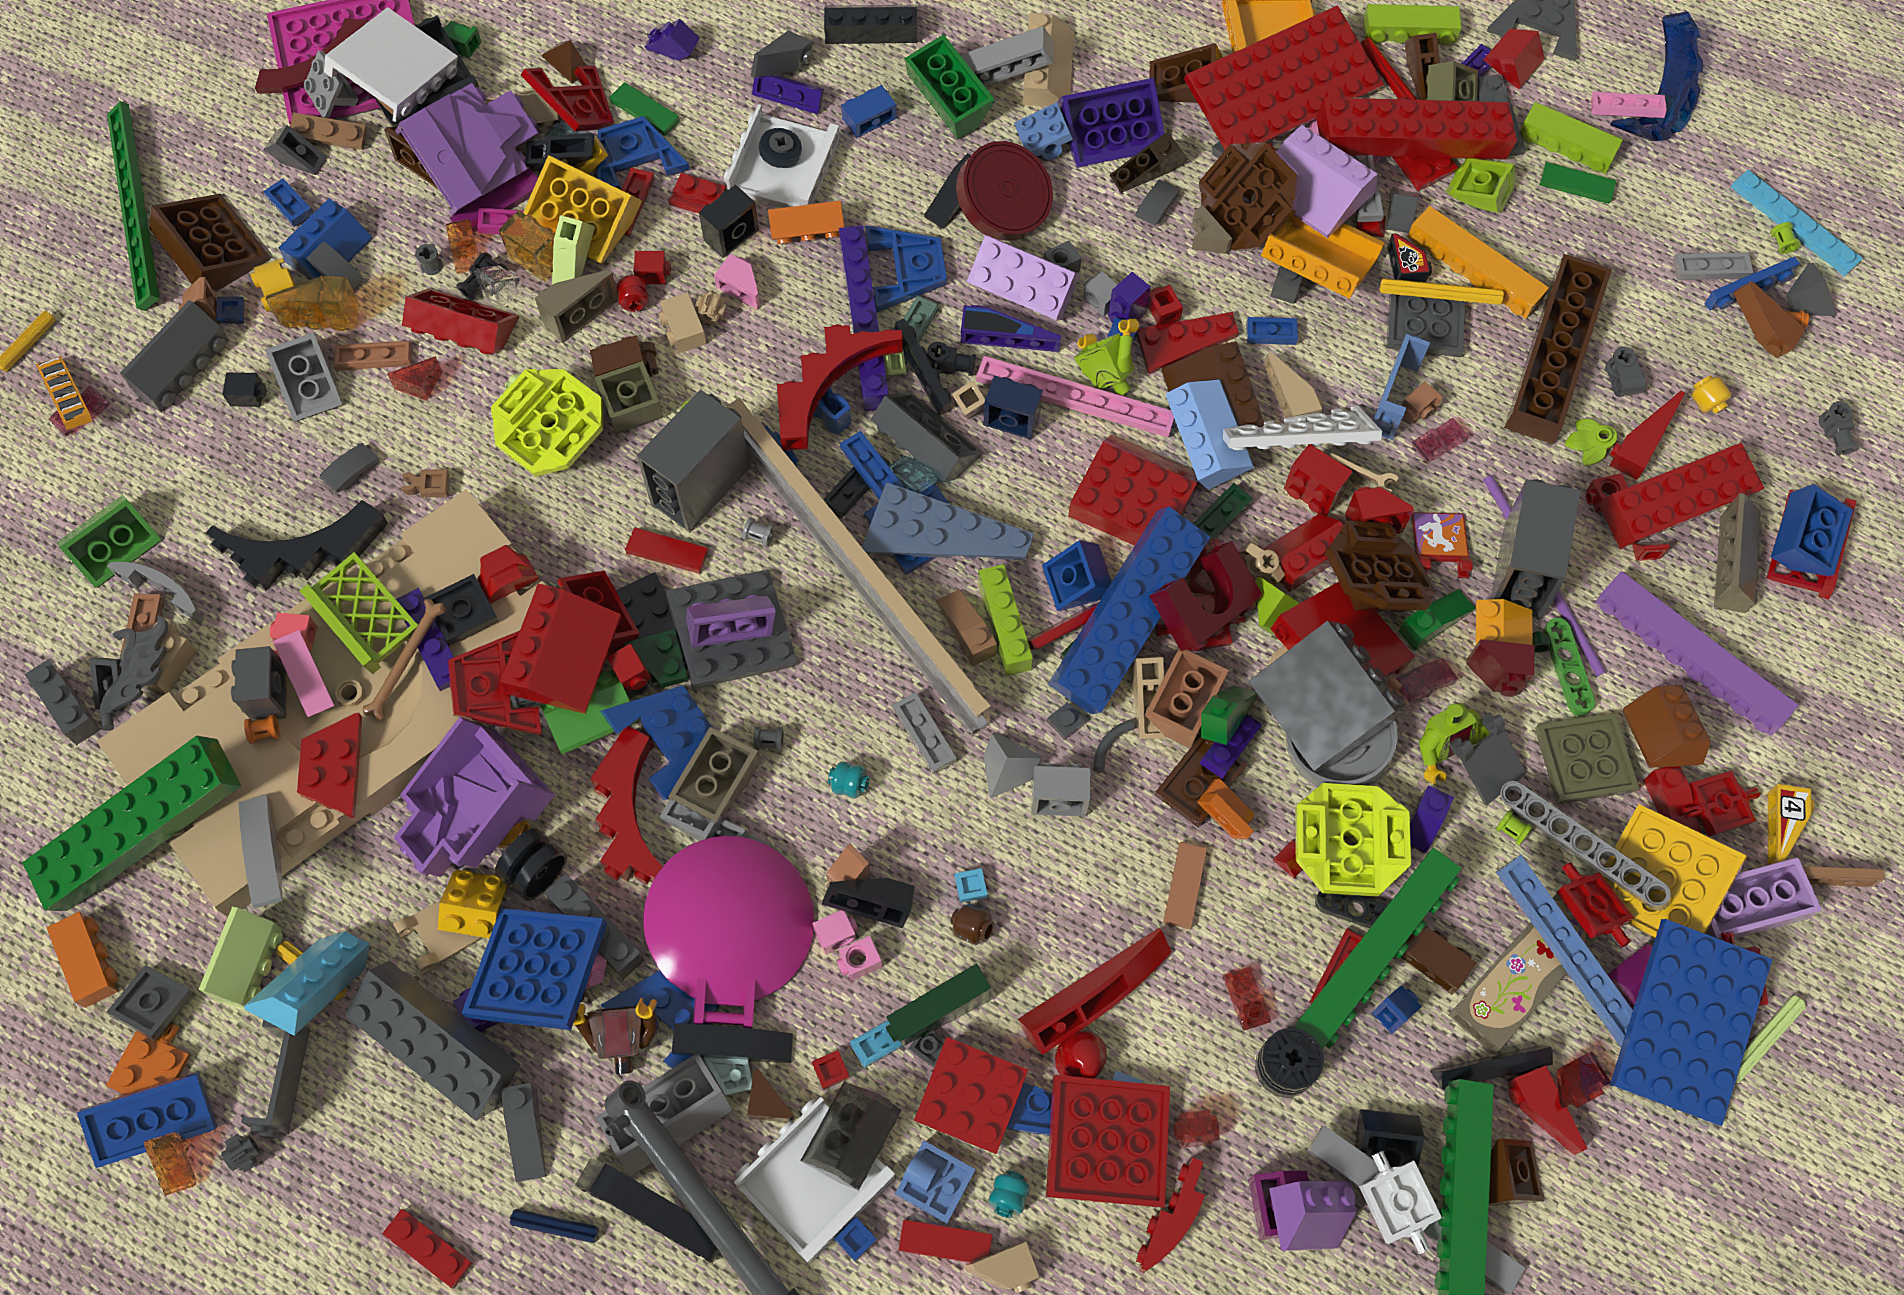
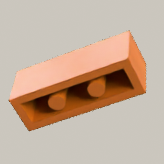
M841 200L768 210L772 241L777 240V244L792 243L791 238L801 237V241L816 240L815 235L825 234L826 238L840 237L839 228L844 227Z
M79 911L46 927L75 1003L87 1008L118 992L115 983L119 979L112 966L109 967L106 958L109 957V952L102 941L99 942L96 933L100 932L93 917L89 918Z

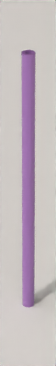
M1489 475L1483 481L1507 520L1512 508L1493 475ZM1558 590L1553 602L1563 619L1570 625L1573 636L1595 675L1598 677L1601 674L1607 673Z

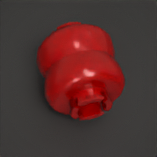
M630 274L618 281L616 285L618 303L623 309L630 312L637 310L638 312L648 304L647 283L643 278Z

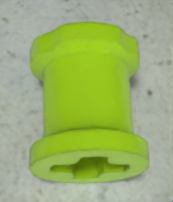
M1791 222L1778 224L1770 231L1771 236L1778 243L1779 254L1792 253L1801 245L1800 240L1795 238Z
M1508 810L1495 830L1498 832L1503 831L1513 838L1515 844L1519 846L1533 825L1530 823L1526 825L1513 816L1512 811Z

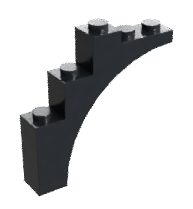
M361 500L352 510L331 525L309 535L289 540H249L228 534L213 525L206 532V535L212 541L210 546L222 555L224 552L231 555L229 558L239 566L238 568L244 575L242 579L245 583L254 589L259 586L267 591L284 570L294 578L301 576L308 580L325 560L336 567L353 552L360 557L388 525V522L381 511Z

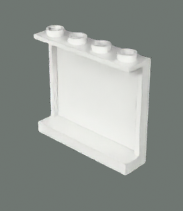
M387 7L325 55L324 73L331 78L339 72L391 107L394 110L393 121L396 122L402 116L406 117L418 103L422 104L430 93L438 91L442 83L447 79H452L456 75L458 56Z
M758 104L755 112L750 114L747 131L742 132L739 149L733 153L732 165L730 169L727 168L725 171L724 182L727 185V190L736 184L751 199L784 208L814 204L840 141L839 125L830 123L827 131L763 115L762 105ZM784 128L798 136L801 140L802 152L796 164L788 168H777L769 165L762 159L759 152V142L767 130Z
M822 1097L817 1101L814 1099L810 1100L801 1110L803 1115L795 1122L790 1120L779 1131L781 1136L773 1144L770 1141L767 1142L757 1153L760 1157L751 1165L749 1163L743 1165L735 1174L737 1179L734 1181L738 1189L809 1265L895 1179L893 1171L888 1166H885L825 1104Z

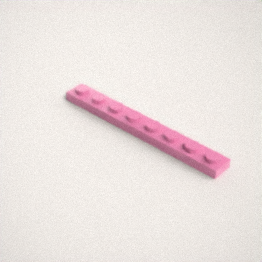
M987 356L983 357L976 375L977 382L991 385L994 376L1008 377L1015 382L1025 385L1032 384L1043 390L1042 401L1167 438L1174 422L1171 410Z

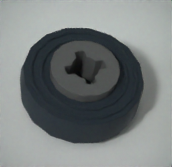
M784 128L767 130L759 142L760 156L771 166L777 168L791 167L800 158L802 152L801 140L795 133Z

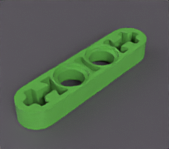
M1553 618L1546 624L1543 631L1550 639L1551 649L1549 652L1567 706L1574 715H1588L1595 706V698L1571 627L1566 620ZM1554 626L1558 630L1562 629V633L1559 636L1557 632H1552ZM1565 649L1569 651L1571 660L1565 661L1561 659L1558 655V650ZM1569 673L1577 675L1580 683L1577 685L1570 684L1566 679V675ZM1579 697L1582 702L1587 703V705L1584 708L1582 707V705L1576 704V701L1579 699Z

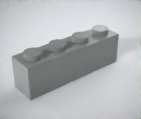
M1044 26L963 53L961 57L982 84L987 86L1052 64L1053 39Z

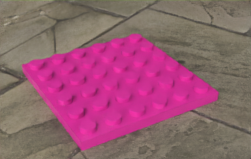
M325 0L267 13L277 67L284 68L301 63L315 56L318 51H322L336 37L344 18L368 20L369 22L388 7L415 26L409 0ZM344 75L357 95L358 102L356 106L334 105L329 119L380 107L372 94ZM303 86L288 89V92H283L290 126L293 113L322 117Z

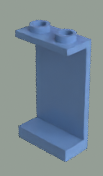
M1405 335L1373 418V422L1382 430V437L1393 440L1406 410V407L1387 401L1399 366L1418 372L1430 345V342L1418 336Z

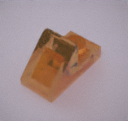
M172 1132L144 1142L145 1149L165 1196L195 1186L197 1180L187 1157L190 1147L187 1140L178 1133Z

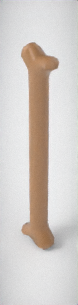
M431 599L424 600L426 611L374 700L370 704L363 706L364 715H373L377 720L384 719L383 705L434 619L446 612L444 604H435Z

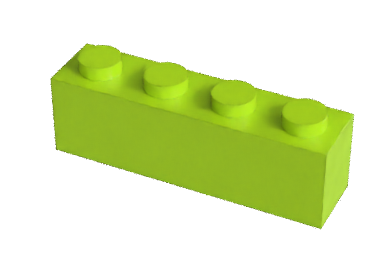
M1367 4L1363 16L1364 40L1369 37L1376 43L1382 41L1404 43L1414 35L1437 33L1438 42L1442 44L1456 43L1461 31L1459 6Z
M1534 102L1520 130L1522 138L1527 142L1536 143L1545 147L1550 152L1559 153L1568 157L1571 161L1580 162L1589 166L1594 171H1600L1605 174L1623 141L1621 138L1537 102Z
M1002 564L981 569L978 571V585L994 639L997 643L1005 676L1030 671L1032 669L1033 657L1005 566Z

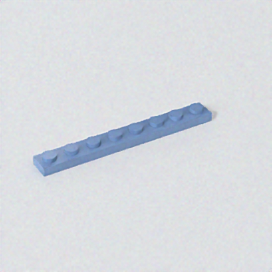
M1516 856L1497 870L1496 874L1616 1042L1622 1047L1633 1012L1632 1008L1523 856Z

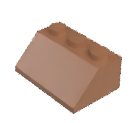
M1178 649L1145 716L1167 738L1191 748L1201 729V712L1211 697L1219 693L1229 670L1188 650L1180 651Z

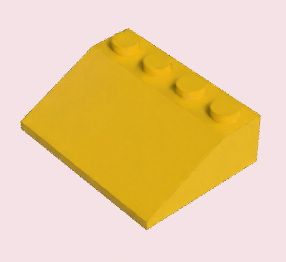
M548 155L519 223L553 240L560 215L593 225L595 228L587 257L603 264L632 224L642 200Z

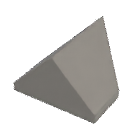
M993 732L983 755L990 799L1032 780L1034 766L1039 765L1042 756Z

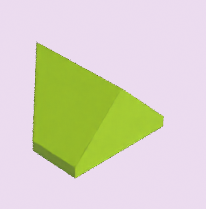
M1258 577L1256 578V584L1263 594L1257 600L1259 627L1274 634L1270 628L1279 615L1300 602L1265 579Z

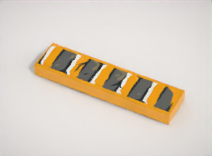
M62 357L36 364L66 430L92 422L90 413Z

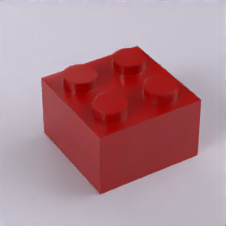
M1308 444L1292 464L1284 489L1287 490V493L1292 498L1300 499L1307 503L1309 508L1315 513H1322L1327 516L1343 496L1353 471L1318 448Z

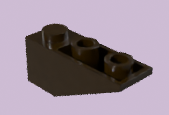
M1167 131L1112 172L1110 177L1119 191L1123 193L1172 172L1187 161L1188 158Z

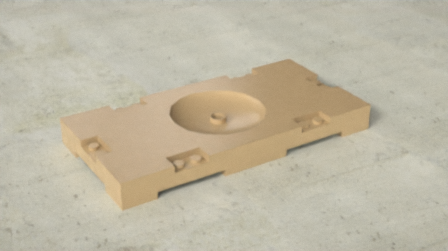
M465 489L400 534L402 537L400 541L366 563V566L395 599L417 588L420 589L425 598L472 574L478 579L481 567L480 558L504 545L509 546L515 552L516 550L467 489ZM356 565L352 566L347 570L346 577L358 578L359 569ZM539 579L491 603L490 605L499 621L448 645L453 656L456 657L520 631L538 583L546 584ZM330 583L322 591L326 595H337L339 583ZM345 583L343 595L355 596L357 583ZM363 583L362 596H374L376 585L374 583ZM305 598L285 613L310 615L318 626L312 651L309 652L332 699L333 707L307 717L287 674L286 718L277 719L280 738L273 739L269 737L259 739L253 744L247 741L244 720L250 718L232 701L231 687L235 686V677L232 673L231 664L232 660H235L236 649L270 646L273 650H276L270 637V626L272 623L270 622L217 658L220 664L175 695H172L170 692L166 693L97 740L99 746L127 785H129L196 735L218 739L241 787L168 840L173 850L213 906L227 918L232 906L244 909L251 904L242 849L238 802L266 794L271 801L272 824L276 829L277 852L281 857V872L283 876L369 813L374 815L400 796L459 717L453 716L450 687L439 691L418 648L383 705L384 719L377 720L373 715L366 716L363 714V706L370 704L374 700L409 639L379 663L381 668L372 674L358 661ZM342 601L341 613L353 614L355 601ZM361 601L359 614H371L373 601ZM379 602L378 614H390L392 603ZM358 619L356 630L358 632H369L370 619ZM377 620L375 633H388L389 620ZM395 620L394 633H402L408 628L404 620ZM374 638L372 649L376 654L386 647L387 638ZM505 657L506 665L509 657ZM357 694L354 699L348 700L352 695ZM509 695V698H510V708H511V709H514L513 704H512V700H511V696ZM354 713H360L362 716L356 812L355 818H349L343 813L334 809H328L316 801H310L301 797L297 793L301 739ZM474 721V722H476V723L482 724V725L487 726V727H489L490 725H492V724H487V723H483V722Z

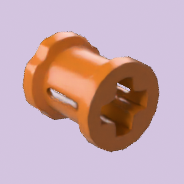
M271 714L265 719L244 720L245 735L250 744L255 743L259 739L269 737L273 739L280 738L279 723L275 714Z

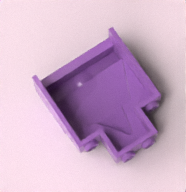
M473 83L401 121L395 130L397 135L402 133L451 207L449 212L451 216L528 169L526 167V158L520 151L517 152L515 148L538 134L536 130L538 126L533 117L527 116L523 110L524 104L517 94L514 95L511 90L486 104L484 102L486 97L479 87L475 88Z
M459 717L400 794L407 803L406 807L412 812V815L394 839L401 846V852L413 860L415 863L414 868L425 876L431 874L442 877L452 863L460 867L466 865L477 868L486 855L490 856L513 826L526 818L535 821L555 794L497 730Z

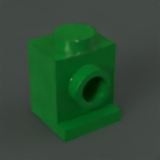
M450 21L444 27L457 52L466 58H470L482 43L478 29L475 26L470 29L464 24Z

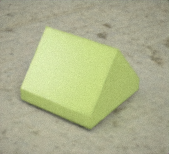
M904 351L883 355L886 377L907 374Z

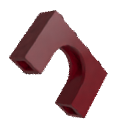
M1233 541L1216 546L1199 558L1216 591V606L1213 613L1205 611L1197 603L1183 577L1165 583L1149 595L1180 651L1190 648L1196 651L1207 644L1206 639L1221 634L1224 631V625L1227 626L1239 620V614L1253 609L1256 606L1255 601L1263 596Z

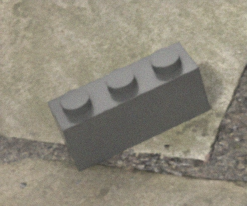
M50 659L24 674L63 734L73 743L78 745L101 730L64 673Z

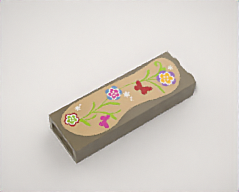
M1555 893L1552 896L1553 900L1586 946L1589 947L1597 937L1592 939L1589 937L1559 895ZM1530 921L1448 1015L1493 1055L1504 1046L1567 972Z

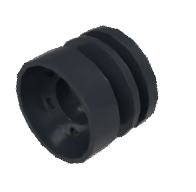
M1286 1028L1275 1032L1263 1044L1256 1056L1255 1071L1258 1081L1265 1090L1277 1097L1291 1098L1301 1095L1315 1083L1323 1070L1324 1056L1321 1046L1312 1035L1302 1029ZM1289 1055L1294 1056L1293 1061L1295 1064L1293 1066L1289 1065V1059L1287 1058Z

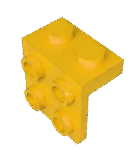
M468 870L453 871L439 903L437 930L490 938L508 885L496 875L474 873Z

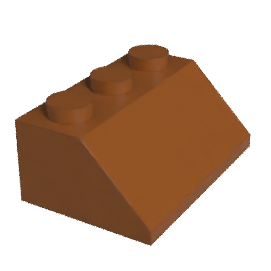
M1683 685L1655 686L1623 708L1626 721L1649 768L1704 764L1711 740Z

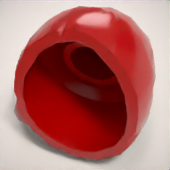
M1089 1031L1075 1033L1060 1043L1055 1053V1067L1058 1073L1064 1076L1095 1079L1102 1072L1107 1060L1104 1042L1098 1035Z

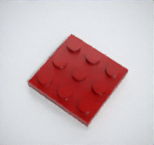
M946 1037L914 1121L997 1154L1028 1069Z

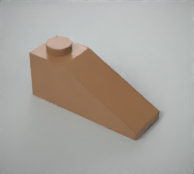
M960 589L936 600L972 666L996 656V641L984 620Z

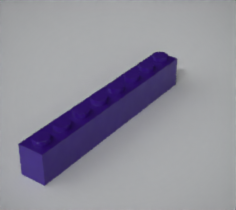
M861 225L839 228L853 334L861 331L879 332L864 227ZM883 356L858 365L864 412L877 410L884 396L889 395Z

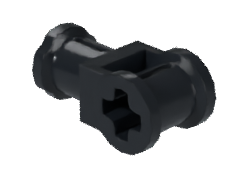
M484 252L476 258L474 264L469 268L471 275L456 286L463 296L473 301L475 295L483 287L489 290L494 284H498L505 277L507 267L502 263L498 264L489 253Z
M934 342L929 345L927 349L928 361L932 367H935V362L938 363L936 369L939 374L953 375V370L968 373V376H973L976 354H972V356L957 353V348L949 347L942 342Z

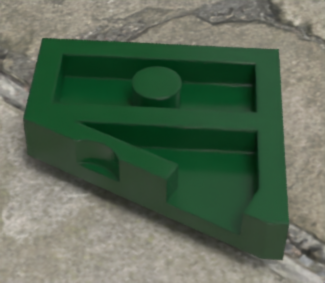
M675 629L624 642L625 646L631 644L635 648L649 673L662 688L688 681Z

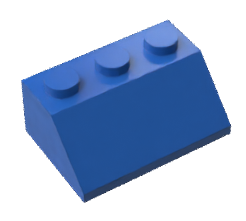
M329 198L278 248L289 266L323 288L330 280L327 277H322L306 258L324 241L349 263L373 238L347 209Z
M1815 484L1791 492L1771 558L1790 570L1825 576L1834 575L1853 510Z

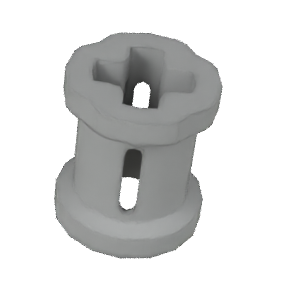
M750 517L744 526L742 539L748 540L750 538L768 548L776 528L773 525L766 526L755 522V519Z

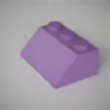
M751 595L740 600L723 599L718 603L706 604L700 602L687 607L686 614L691 646L699 647L771 636L776 614L775 607L768 596L759 597L758 595Z
M1299 1181L1269 1188L1281 1251L1323 1250L1339 1247L1356 1214L1355 1194L1349 1181Z

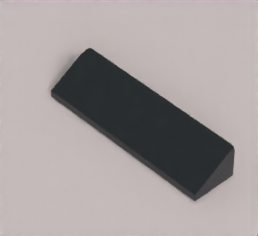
M1538 1045L1432 1069L1431 1073L1441 1089L1445 1090L1449 1086V1082L1458 1079L1480 1082L1553 1065V1049L1551 1046Z

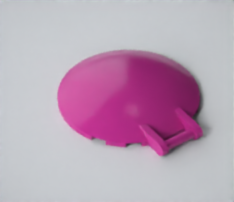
M720 836L704 839L687 846L665 863L653 880L646 898L643 914L646 944L657 964V968L671 984L676 985L679 989L686 992L687 995L695 998L693 1024L742 1025V1028L752 1029L754 1001L777 991L794 976L807 956L814 930L812 924L814 923V911L810 893L796 868L782 854L768 845L737 836ZM704 1005L743 1007V1014L704 1011Z

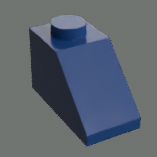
M1401 985L1383 1000L1372 1014L1393 1034L1422 1006L1418 1003L1419 999L1415 993Z

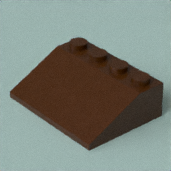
M221 193L152 205L149 229L191 284L199 277H205L212 290L222 289L271 258Z
M1237 341L1211 346L1161 369L1168 392L1187 382L1220 380L1238 426L1249 424L1257 427L1264 426V420Z

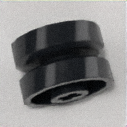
M531 828L519 835L505 849L496 864L495 875L505 884L513 885V891L525 901H530L540 896L558 878L565 867L568 854L555 843L549 844V838L540 830Z

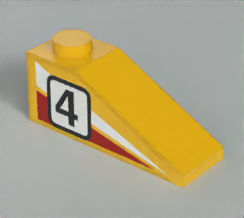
M1777 784L1767 792L1768 865L1786 860L1813 813L1814 800L1811 799V789Z

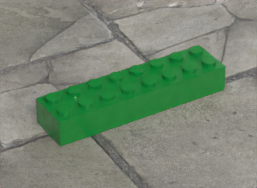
M196 735L23 861L22 864L44 910L68 911L240 788L241 784L218 739Z

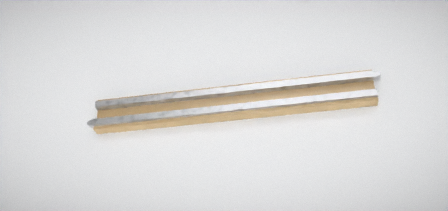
M739 397L728 404L727 408H733L742 418L748 458L972 736L989 726L991 705L974 688L973 683L755 415L751 414Z

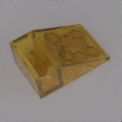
M320 276L266 296V301L280 326L294 329L296 326L308 327L313 330L333 328L337 331L355 329L359 302L347 277Z

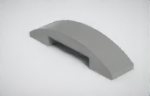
M110 562L107 565L116 577L136 588L145 580L172 595L174 598L171 603L180 613L200 624L203 622L204 618L197 605L167 575L136 563Z

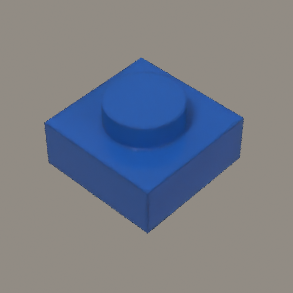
M857 1217L834 1238L854 1262L877 1240Z

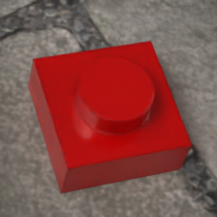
M839 1050L812 1061L823 1090L850 1079Z

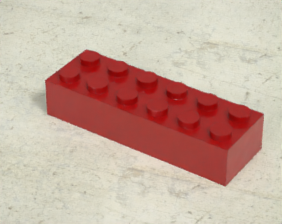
M1741 442L1613 493L1598 502V505L1619 548L1623 549L1726 507L1732 503L1739 493L1750 497L1765 488Z

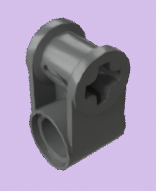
M1622 346L1617 348L1613 357L1605 365L1615 396L1624 397L1643 393L1646 389V379L1640 369L1635 352L1629 347Z

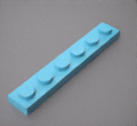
M1749 169L1731 185L1734 191L1775 223L1791 222L1795 238L1799 239L1802 244L1843 276H1846L1863 259Z

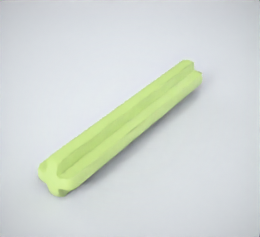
M1796 995L1791 996L1746 1046L1735 1083L1741 1082L1806 1008L1805 1001Z

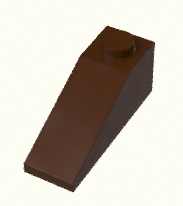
M1437 33L1414 35L1405 41L1407 66L1419 100H1426L1428 96L1426 79L1429 65L1440 63Z

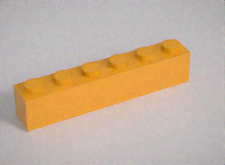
M1429 206L1412 223L1407 237L1411 239L1413 244L1426 249L1433 258L1449 265L1452 271L1462 274L1475 287L1502 290L1504 292L1502 303L1508 306L1514 314L1521 315L1527 319L1547 294L1548 286L1433 207Z

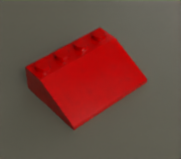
M538 583L500 681L507 695L586 714L620 622L621 614L566 590Z

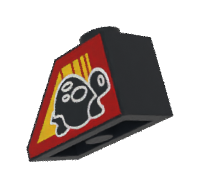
M1393 233L1387 249L1394 279L1426 282L1428 276H1431L1432 265L1430 261H1427L1426 252L1399 234Z

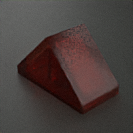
M435 356L387 374L395 390L427 401L443 372Z

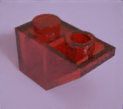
M1592 1051L1557 1069L1559 1103L1562 1108L1572 1103L1575 1108L1584 1105L1603 1095L1604 1091L1602 1088L1611 1083Z

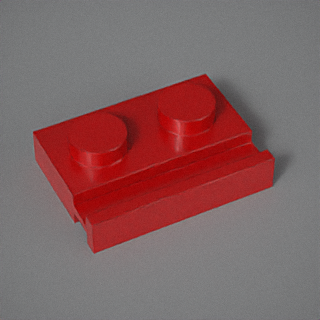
M681 173L668 202L669 205L699 213L705 205L711 204L719 198L721 193L726 190V186Z

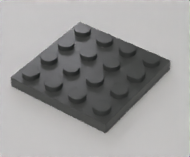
M769 569L666 590L667 602L693 689L797 666L795 652ZM751 595H758L759 597L768 596L775 607L776 614L771 636L699 647L691 646L686 614L687 607L700 602L706 604L718 603L723 599L740 600Z

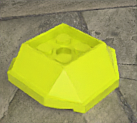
M525 369L491 406L495 445L535 477L568 469L603 431L604 401L598 394L564 369L538 371L536 369ZM555 422L552 427L546 428L549 423Z
M1322 783L1296 805V862L1322 893L1379 897L1410 867L1409 810L1403 805L1398 804L1380 787ZM1343 837H1351L1355 841V845L1346 844Z

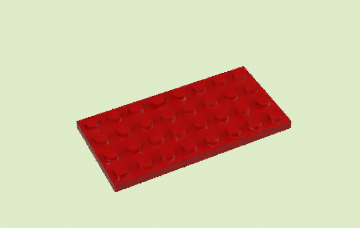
M1338 5L1192 71L1184 77L1187 86L1225 150L1230 144L1268 143L1299 128L1301 125L1304 126L1316 120L1317 112L1324 97H1365L1384 86L1383 81Z

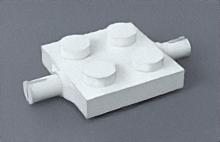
M1384 1151L1372 1155L1380 1173L1374 1179L1360 1185L1359 1188L1386 1244H1390L1402 1237H1411L1418 1254L1428 1251L1430 1247L1422 1231L1429 1224L1442 1217L1415 1161H1410L1399 1167H1390Z

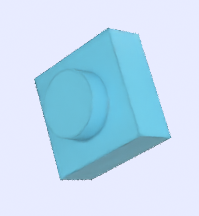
M982 868L954 873L960 903L987 898Z

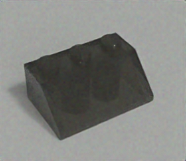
M843 1082L800 1161L835 1181L859 1191L902 1110L879 1093Z

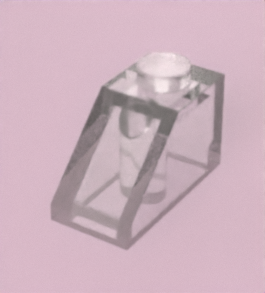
M501 266L478 268L475 271L484 299L503 311L522 292L519 282L520 278L512 270L507 271Z

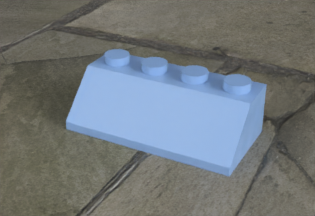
M1220 380L1187 382L1165 394L1196 477L1204 487L1209 490L1255 468L1247 447L1245 450H1233L1223 440V429L1238 427V424Z

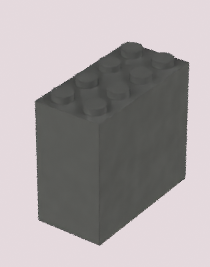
M701 389L637 455L650 504L689 533L750 469L740 414L733 408H726L715 395H708Z
M1539 479L1525 480L1504 524L1491 599H1505L1531 609L1532 617L1543 618L1566 578L1581 490L1573 489L1568 485L1557 486L1548 484Z
M1326 621L1249 680L1251 686L1313 771L1327 770L1406 712L1402 706L1405 704L1403 698L1396 690L1391 692L1386 685L1387 677L1379 668L1374 669L1369 662L1371 659L1370 654L1362 645L1360 647L1356 645L1352 639L1355 635L1345 623L1341 625L1339 622Z

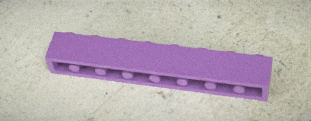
M1621 571L1595 601L1603 612L1613 615L1620 620L1625 629L1637 633L1643 638L1646 645L1656 648L1665 655L1667 661L1684 669L1692 680L1701 682L1714 697L1723 699L1731 705L1735 713L1745 716L1752 721L1755 728L1760 732L1767 733L1770 736L1773 735L1799 706Z

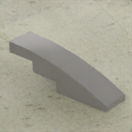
M266 794L238 802L242 849L252 907L256 909L283 901L281 857L277 852L276 829L272 824L271 801Z
M671 799L660 815L663 821L698 841L712 837L737 836L759 841L774 849L772 844L748 834L747 830L722 818L718 823H715Z

